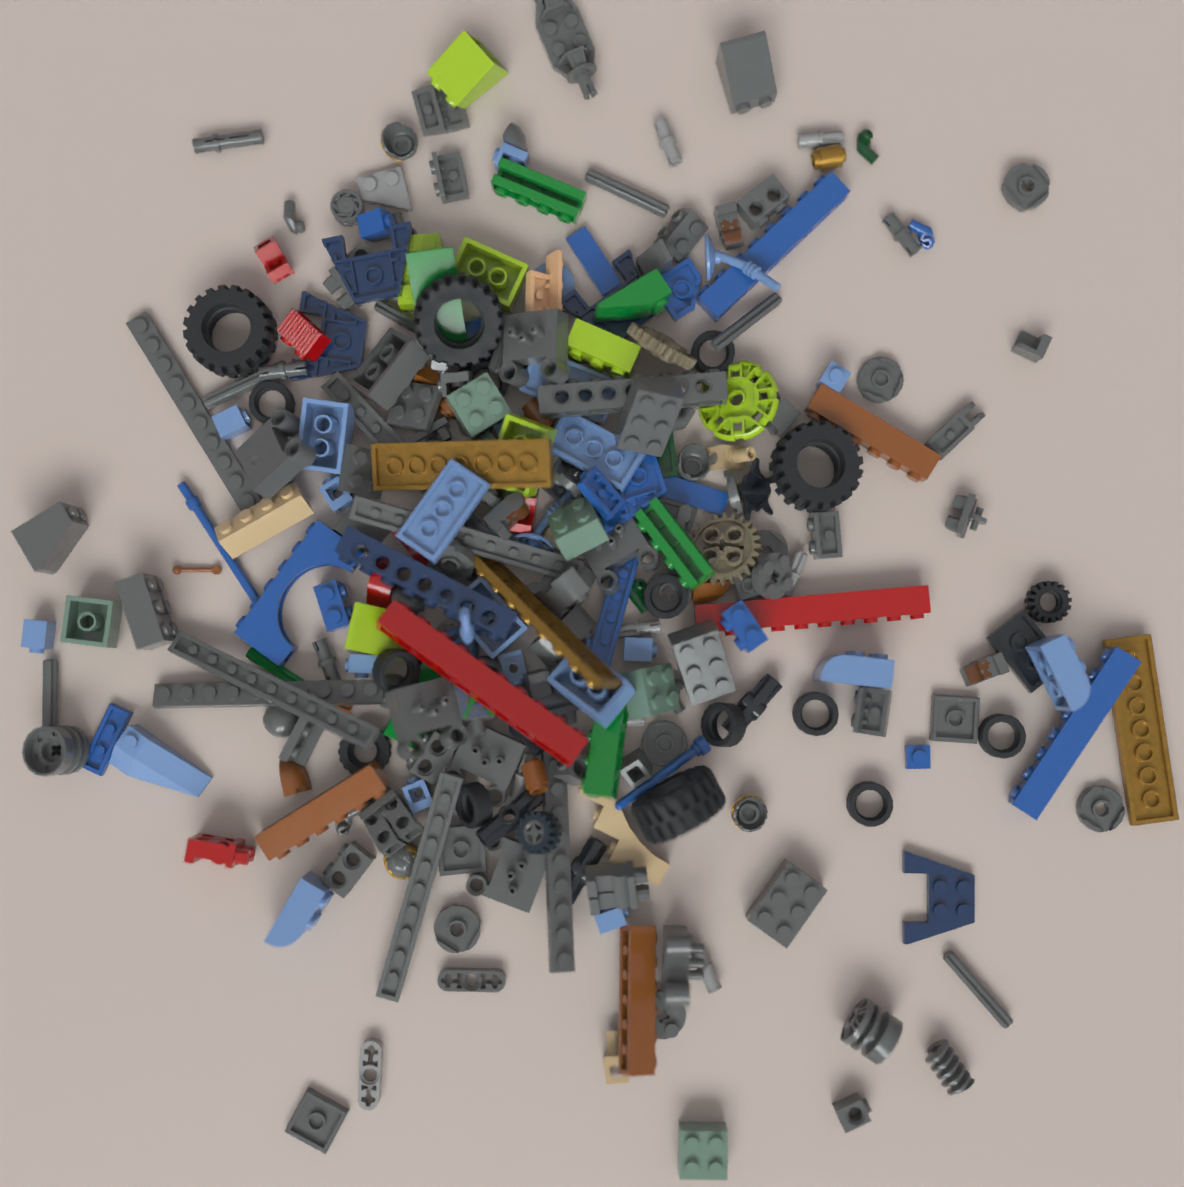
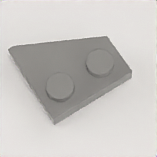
M401 166L356 177L363 202L381 204L383 207L401 208L407 212L412 211Z

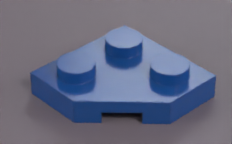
M690 258L662 274V277L672 291L669 303L665 308L674 322L686 316L695 308L701 275Z

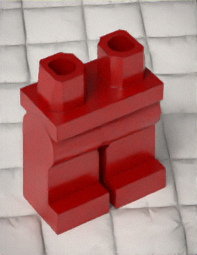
M198 833L187 840L184 863L194 864L200 859H207L217 865L225 863V868L232 869L238 864L248 865L249 861H254L256 847L244 845L245 839L242 838L235 840L228 837Z

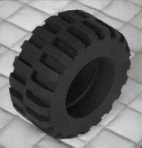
M458 272V275L448 273L444 274L443 278H435L429 286H425L414 310V331L416 332L418 343L423 346V351L427 355L431 354L434 361L438 363L443 361L446 363V366L452 368L454 364L460 365V368H467V364L473 363L474 366L480 364V359L489 358L491 351L497 349L500 344V337H503L504 314L495 291H492L490 285L485 281H480L474 275H471V277L466 276L462 272ZM456 299L467 300L478 308L481 315V325L474 336L459 341L449 339L439 331L436 322L437 314L441 306L448 301Z
M218 285V290L216 291L211 287L205 290V296L202 297L199 294L195 298L197 303L194 307L190 305L187 309L190 313L189 318L184 317L183 325L187 327V330H183V338L188 341L185 345L188 351L193 354L192 357L210 372H214L221 377L227 376L230 379H237L238 375H241L243 378L247 377L252 370L258 372V368L263 362L268 364L271 360L268 356L269 353H275L277 348L274 340H278V332L275 330L277 327L276 320L266 304L258 296L254 295L252 291L246 288L242 290L237 285H231L230 288L226 285ZM231 313L244 314L249 319L251 325L250 334L246 342L240 348L233 351L222 352L218 350L212 341V333L216 323L222 317Z
M812 420L807 424L797 425L777 442V447L770 456L773 459L769 463V471H773L770 480L771 484L776 483L778 488L775 489V492L778 496L783 494L785 497L783 501L787 505L792 503L795 505L794 509L799 511L806 509L807 513L824 512L842 504V502L852 496L853 491L857 490L860 484L857 480L863 475V469H859V466L863 464V456L858 457L857 453L861 449L858 443L855 445L852 443L851 439L854 437L850 433L845 435L842 432L844 428L838 424L832 427V423L824 420L822 423H819L818 420ZM805 447L819 448L827 453L832 460L834 476L828 486L823 488L814 487L805 482L797 468V457L799 452Z
M705 765L695 766L664 779V781L656 784L638 797L631 805V814L646 841L653 844L665 843L668 840L671 841L679 836H683L711 820L710 818L716 816L724 808L726 796L709 767Z

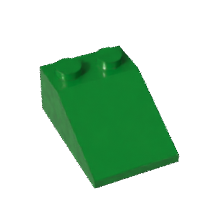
M656 268L598 303L593 319L595 322L644 319L651 315L656 317L666 310L665 307L669 303L672 291Z

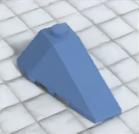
M138 724L128 725L114 745L109 761L110 764L129 777L196 797L202 794L213 778Z

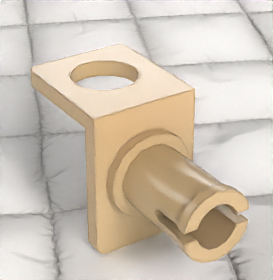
M718 445L705 448L710 457L713 452H716L718 456L716 464L713 465L711 463L710 471L723 468L743 470L746 469L747 461H754L756 458V451L752 446L744 448L743 446Z
M619 1030L606 1031L608 1054L603 1056L606 1084L628 1083L629 1076L622 1075L617 1079L610 1075L611 1066L618 1064Z

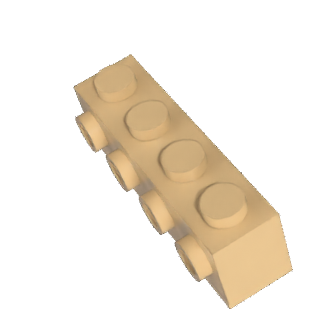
M294 482L283 487L270 500L267 498L262 499L259 503L242 510L229 520L221 522L214 529L218 542L234 559L314 514L308 498L298 484Z

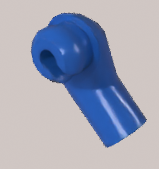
M912 219L908 227L918 235L921 247L924 249L932 248L935 244L932 228Z

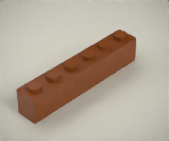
M824 384L818 387L804 410L808 413L807 416L811 420H818L819 422L825 420L831 422L832 427H835L837 424L843 427L842 432L845 435L850 433L854 437L851 439L854 445L858 443V445L866 448V452L877 459L881 457L886 460V464L890 468L904 471L907 473L906 477L918 483L919 481L924 482L927 480L941 458L940 454Z
M375 759L259 832L254 839L269 861L275 857L280 860L291 852V847L296 845L299 848L310 841L309 836L316 833L319 836L329 829L328 824L333 821L338 824L348 817L347 813L352 809L357 812L368 804L366 802L368 799L374 797L376 800L386 794V788L391 782Z
M625 925L620 927L618 1074L626 1076L655 1075V1068L657 1066V1057L655 1055V1043L657 1041L655 1018L657 1017V1007L655 1003L657 992L656 968L658 964L656 944L658 935L656 926Z

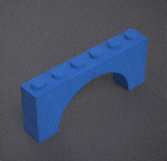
M319 520L309 525L305 532L307 534L302 542L298 541L294 545L291 557L288 560L285 559L278 567L279 573L274 579L271 578L263 588L265 592L260 598L256 597L249 607L251 609L247 616H242L236 623L237 629L234 634L278 666H284L298 648L287 636L282 620L284 601L293 584L305 573L319 567L337 566L354 573L359 566L353 562L350 566L338 560L339 555L334 550L341 536ZM358 550L357 558H365L366 554Z

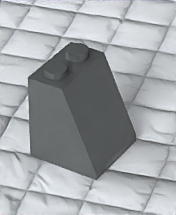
M765 30L720 43L716 66L730 113L745 114L752 108H766L772 105L777 96V88Z
M58 502L13 529L11 533L33 570L53 575L58 572L89 525L86 522L87 515L82 508Z

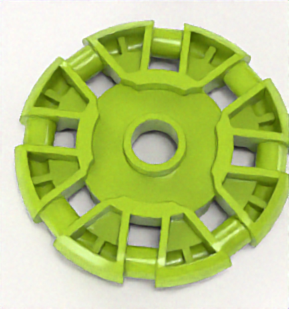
M740 360L739 363L729 365L726 370L728 392L726 405L703 406L698 409L699 417L705 428L713 431L714 436L730 442H736L737 439L749 440L765 430L766 424L769 421H773L779 406V399H777L779 390L772 374L769 371H764L762 365L758 363ZM735 372H740V376L733 377ZM757 376L759 379L754 384L751 380ZM702 384L700 392H706L708 387ZM766 393L767 399L761 400V394ZM734 396H743V400L739 405H732ZM758 412H760L762 416L758 419V421H755L754 418L758 415ZM721 416L723 421L719 425L717 423V420ZM742 423V429L736 430L735 424Z

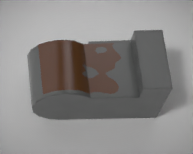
M736 202L715 206L713 215L725 251L744 246Z
M511 493L492 509L483 520L491 530L502 540L506 541L511 536L509 530L518 520L524 519L529 514L530 508L521 494Z
M994 652L959 669L966 687L1010 672L1002 652Z

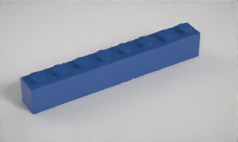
M832 171L826 177L821 175L813 184L815 187L810 192L806 190L797 199L799 203L793 208L791 206L786 208L780 215L782 217L777 223L773 221L764 230L766 234L761 239L756 237L748 245L747 248L749 250L744 255L739 253L736 257L747 262H753V264L761 268L762 272L768 274L844 202L851 191ZM731 266L727 271L722 269L715 276L714 279L716 281L711 286L707 284L699 291L697 304L716 323L759 280L751 279V277L743 273V270Z
M1117 646L1106 648L1099 657L1101 662L1097 668L1093 667L1088 673L1090 694L1086 703L1074 712H1062L1060 716L1062 721L1058 727L1054 726L1047 735L1048 742L1044 747H1039L1034 755L1036 760L1032 766L1028 765L1021 775L1022 781L1018 786L1015 785L1008 794V797H1010L1008 802L1035 820L1038 819L1142 663Z

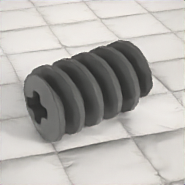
M946 1039L936 1041L927 1049L929 1055L925 1058L927 1064L934 1062L930 1069L938 1071L936 1074L937 1079L945 1078L941 1084L943 1087L950 1086L947 1089L949 1095L964 1092L974 1084L975 1080L971 1078L968 1070H965V1065L954 1054L953 1048L949 1047Z

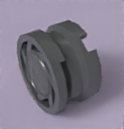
M341 190L331 199L330 209L332 214L343 226L352 227V225L358 223L356 216L365 213L363 202L354 191Z

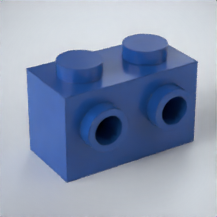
M332 580L314 586L313 589L327 632H334L349 627L353 609L351 605L348 606L346 597H348V593L344 583L341 584V581Z
M742 600L720 613L722 626L727 632L731 630L735 636L733 641L740 651L744 650L746 653H750L769 640Z

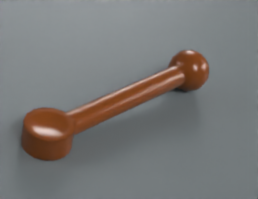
M176 565L172 571L174 574H180L181 572H212L218 575L222 572V568L218 565L212 568H181Z

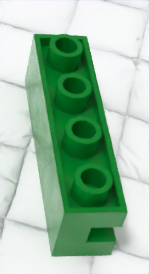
M502 157L498 164V172L493 175L491 180V187L496 195L502 198L507 196L513 198L516 203L524 207L528 205L535 207L543 215L552 214L557 216V219L565 224H570V222L577 223L587 200L585 191Z
M655 497L649 502L650 505L646 509H640L634 514L638 519L635 523L643 533L648 532L652 539L649 541L657 551L661 550L666 557L663 560L671 570L674 568L680 574L677 577L680 583L685 588L689 587L696 590L717 572L662 500Z
M626 705L606 729L594 720L593 729L589 731L588 742L590 744V751L585 756L587 772L586 776L582 778L581 787L584 791L583 794L590 798L604 797L608 800H617L628 722Z

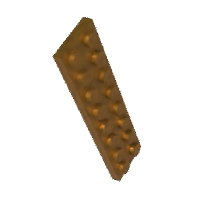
M552 438L371 444L373 491L429 490L451 458L491 485L489 489L554 487Z
M478 555L474 556L473 566L476 568L475 572L480 577L487 579L491 583L490 587L495 592L502 594L506 598L505 602L513 609H517L521 613L520 617L526 623L532 624L537 629L536 633L538 636L548 640L553 645L551 648L554 652L568 660L567 664L571 669L580 672L585 677L584 682L592 688L617 689L623 681L502 562Z
M1151 634L1102 640L1103 651L1111 646H1117L1142 662L1112 706L1129 825L1137 826L1179 820Z

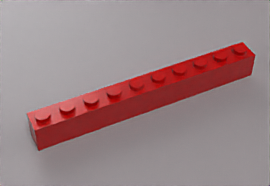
M928 585L785 597L775 600L743 601L761 629L771 627V632L785 631V626L794 625V630L808 629V624L817 623L818 628L831 627V622L840 621L841 626L854 625V620L863 619L864 624L876 623L878 618L887 617V622L899 621L901 616L910 615V619H922L924 614L931 613ZM736 602L693 606L695 625L712 619L718 632L725 631V636L733 635L731 630L727 632L722 626L720 613Z
M393 600L377 620L376 629L568 768L572 765L589 741L585 738L586 735L583 731L576 727L571 728L566 724V720L556 713L553 715L546 710L547 706L537 699L534 701L528 697V693L518 685L513 686L508 682V678L498 671L495 673L488 668L489 665L486 661L479 657L477 659L469 654L470 651L462 644L456 645L452 642L447 633L442 630L437 631L431 627V623L425 617H418L411 612L412 609L403 602L398 603Z

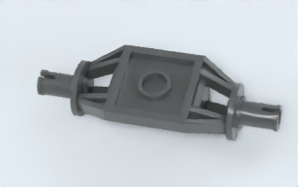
M534 0L536 3V30L552 69L565 77L568 83H578L585 100L590 99L589 95L592 98L595 97L598 92L591 79V76L597 71L594 64L595 48L578 7L572 0ZM570 64L573 70H570L567 65Z

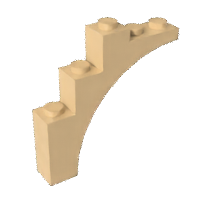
M577 785L580 788L578 794L603 805L602 808L597 807L591 820L595 821L593 827L617 839L616 842L612 841L606 852V854H609L608 861L626 864V861L633 860V867L646 866L648 881L660 886L670 864L667 860L650 850L638 838L628 824L623 810L615 808V803L619 800V796L617 795V800H608L604 797L590 798L583 794L584 791L581 785Z

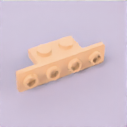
M556 250L546 256L545 274L534 270L526 272L525 312L556 308L561 311L563 310V260L561 250Z

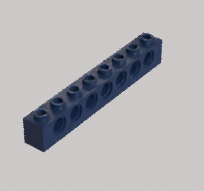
M347 526L334 550L339 555L338 560L351 566L353 562L359 565L361 572L372 576L373 573L380 576V581L390 587L396 584L402 588L401 592L411 598H414L415 595L423 598V604L433 609L436 606L444 609L443 614L454 620L457 617L460 618V610L463 603L472 602L474 610L470 612V619L474 630L477 631L478 628L487 631L486 636L497 642L499 639L506 640L518 617L517 612L350 526ZM367 548L369 551L368 555L362 559L357 558L358 550ZM381 559H389L390 564L386 569L378 568V562ZM404 569L411 571V575L407 580L399 579L400 571ZM424 580L432 582V587L428 591H421L419 588L420 583ZM444 591H451L453 598L449 602H443L440 600L441 594ZM491 612L496 616L492 624H485L482 621L485 613Z

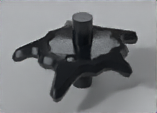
M755 458L749 473L743 476L741 483L737 484L740 499L743 502V514L746 521L750 520L753 510L759 512L763 509L769 515L773 514L768 504V498L771 494L770 477L765 478L760 472L759 458Z

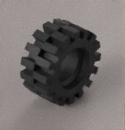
M1045 581L1033 585L1031 591L1026 593L1028 598L1024 599V603L1028 605L1025 609L1030 611L1028 615L1034 617V620L1037 622L1041 621V623H1054L1061 621L1062 617H1066L1069 614L1067 610H1071L1072 607L1069 605V602H1072V597L1068 598L1070 592L1069 590H1064L1065 586L1063 584L1059 585V582ZM1045 593L1052 594L1056 599V606L1051 611L1044 610L1040 605V598Z

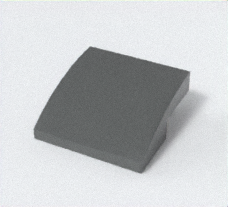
M433 85L411 91L423 136L447 134L470 128L465 109L458 106L452 107L446 101L445 97L447 95L442 89L438 91Z

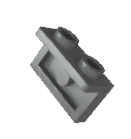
M460 151L437 156L436 152H432L433 160L429 161L432 175L436 174L438 181L434 183L436 197L441 196L443 204L470 199Z
M681 208L672 215L670 223L658 232L657 239L654 241L656 243L658 240L663 239L665 245L669 244L674 253L673 259L676 263H681L709 229L692 209Z
M816 511L810 513V518H807L808 532L811 531L812 541H809L808 547L809 554L813 555V560L842 558L839 511Z
M859 686V690H856L854 695V704H857L856 712L851 717V727H853L854 733L886 737L892 691Z

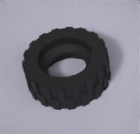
M380 729L381 732L374 742L377 753L372 761L376 759L383 770L388 765L389 759L392 756V744L389 742V737L382 733L383 730ZM344 739L340 741V748L338 749L340 763L342 762L343 768L348 770L350 774L370 763L361 762L355 757L354 744Z

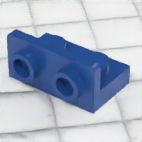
M594 466L580 475L581 479L576 486L604 520L607 521L615 515L625 500L603 473Z

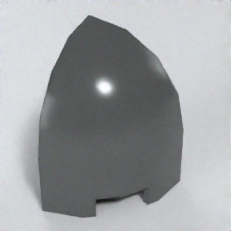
M511 122L503 134V141L527 152L524 133L518 125Z

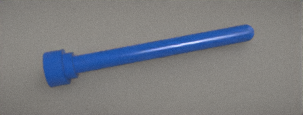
M698 736L693 740L690 749L655 773L652 778L619 799L615 803V808L622 810L696 755L698 757L706 755L711 751L708 742L703 736Z

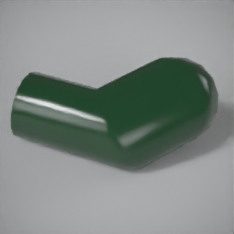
M864 129L857 136L856 149L866 161L873 165L879 158V155L871 149L872 131Z
M638 578L633 581L629 599L640 613L644 614L648 611L644 604L643 596L646 582Z

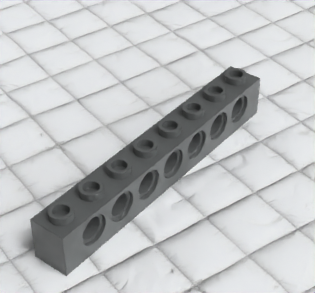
M709 369L705 373L685 371L682 372V375H673V373L665 372L657 377H653L681 384L685 389L683 393L684 402L681 408L726 405L728 400L726 371L719 372V369ZM616 376L612 380L605 381L602 378L589 379V382L568 380L565 384H556L553 381L544 382L542 385L537 386L540 419L621 413L628 396L626 391L630 389L634 378L626 379L625 376ZM703 383L708 387V390L700 392L696 385ZM610 390L614 392L615 397L606 399L602 394ZM587 392L591 394L592 398L588 401H583L579 398V395ZM559 394H565L568 400L564 403H559L555 398Z

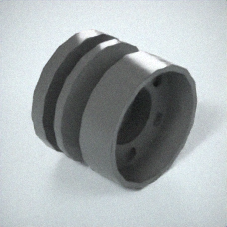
M69 725L35 728L27 735L22 749L25 765L31 772L39 776L76 773L85 766L90 753V745L85 733L79 728Z
M865 998L854 1007L846 1019L841 1031L840 1040L847 1045L850 1044V1047L854 1050L861 1049V1054L876 1065L881 1064L897 1045L902 1033L903 1022L888 1012L882 1014L881 1007L874 1005L872 1001Z

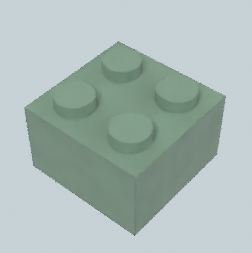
M487 372L451 393L445 400L470 440L504 420L506 414L512 413Z
M586 497L577 498L571 504L556 509L546 516L553 538L566 561L609 540L599 513Z
M67 595L60 642L117 648L122 603L119 601Z
M671 663L620 673L623 678L632 684L636 691L635 695L626 704L629 720L680 709L679 696Z
M678 1121L679 1180H727L728 1130L726 1123Z

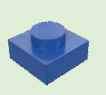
M905 745V768L931 769L930 745Z

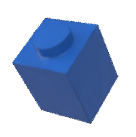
M379 207L356 216L362 239L374 243L391 237L389 225L396 224L392 212Z

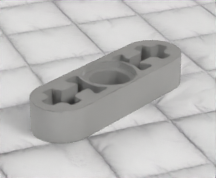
M377 1038L367 1039L360 1050L358 1104L364 1110L376 1108L381 1098L383 1044ZM370 1045H374V1049L378 1050L373 1055V1062H368L370 1051H366ZM365 1069H375L377 1077L374 1080H368L364 1075ZM368 1086H373L371 1097L375 1099L371 1103H368V1100L363 1098L368 1093Z

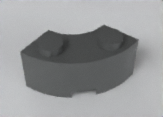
M571 566L535 595L559 618L569 610L568 606L574 601L579 604L589 596L587 591L590 588Z
M577 603L569 607V610L559 617L582 642L592 635L590 630L596 624L582 606ZM538 635L529 646L547 667L555 662L560 664L565 658L553 651L551 648L553 645L548 640H544Z

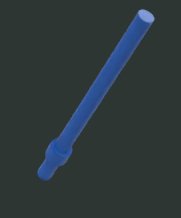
M185 481L181 482L177 487L186 499L185 504L190 511L195 513L251 602H253L256 597H259L258 593L236 559H232L218 542L214 525L201 507L202 502L198 496H194Z

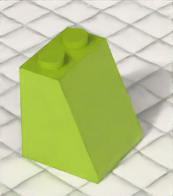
M465 30L461 32L427 71V74L432 78L430 83L438 91L442 89L447 95L445 97L446 101L452 107L458 106L462 109L470 106L509 73L478 38Z
M355 602L344 648L373 655H379L391 648L407 651L376 629V622L385 612V608ZM395 658L396 660L404 661L402 658Z

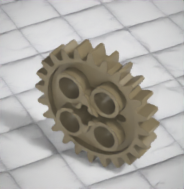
M632 322L626 331L637 340L636 343L647 349L651 355L669 364L679 365L692 371L697 362L694 357L687 353V349L662 332L646 326L643 327L635 322Z
M724 512L722 518L719 519L714 514L713 521L706 517L705 525L697 524L700 529L699 531H691L694 538H691L705 558L709 560L716 557V560L710 563L717 572L710 578L712 585H715L717 580H720L722 586L725 585L726 580H730V583L733 585L734 578L737 577L742 581L743 573L751 575L749 567L757 568L754 560H757L760 556L758 552L762 551V547L759 543L762 541L760 536L757 535L756 527L752 528L751 521L745 523L744 516L737 520L734 513L730 518H727L726 512ZM717 536L714 541H708L711 537ZM734 536H740L737 540H731ZM733 557H740L737 561L730 562Z

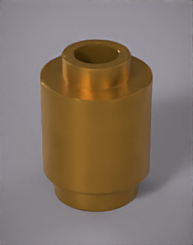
M840 144L819 147L816 151L811 152V163L814 170L825 171L840 168L843 166V162H846L845 148H841Z

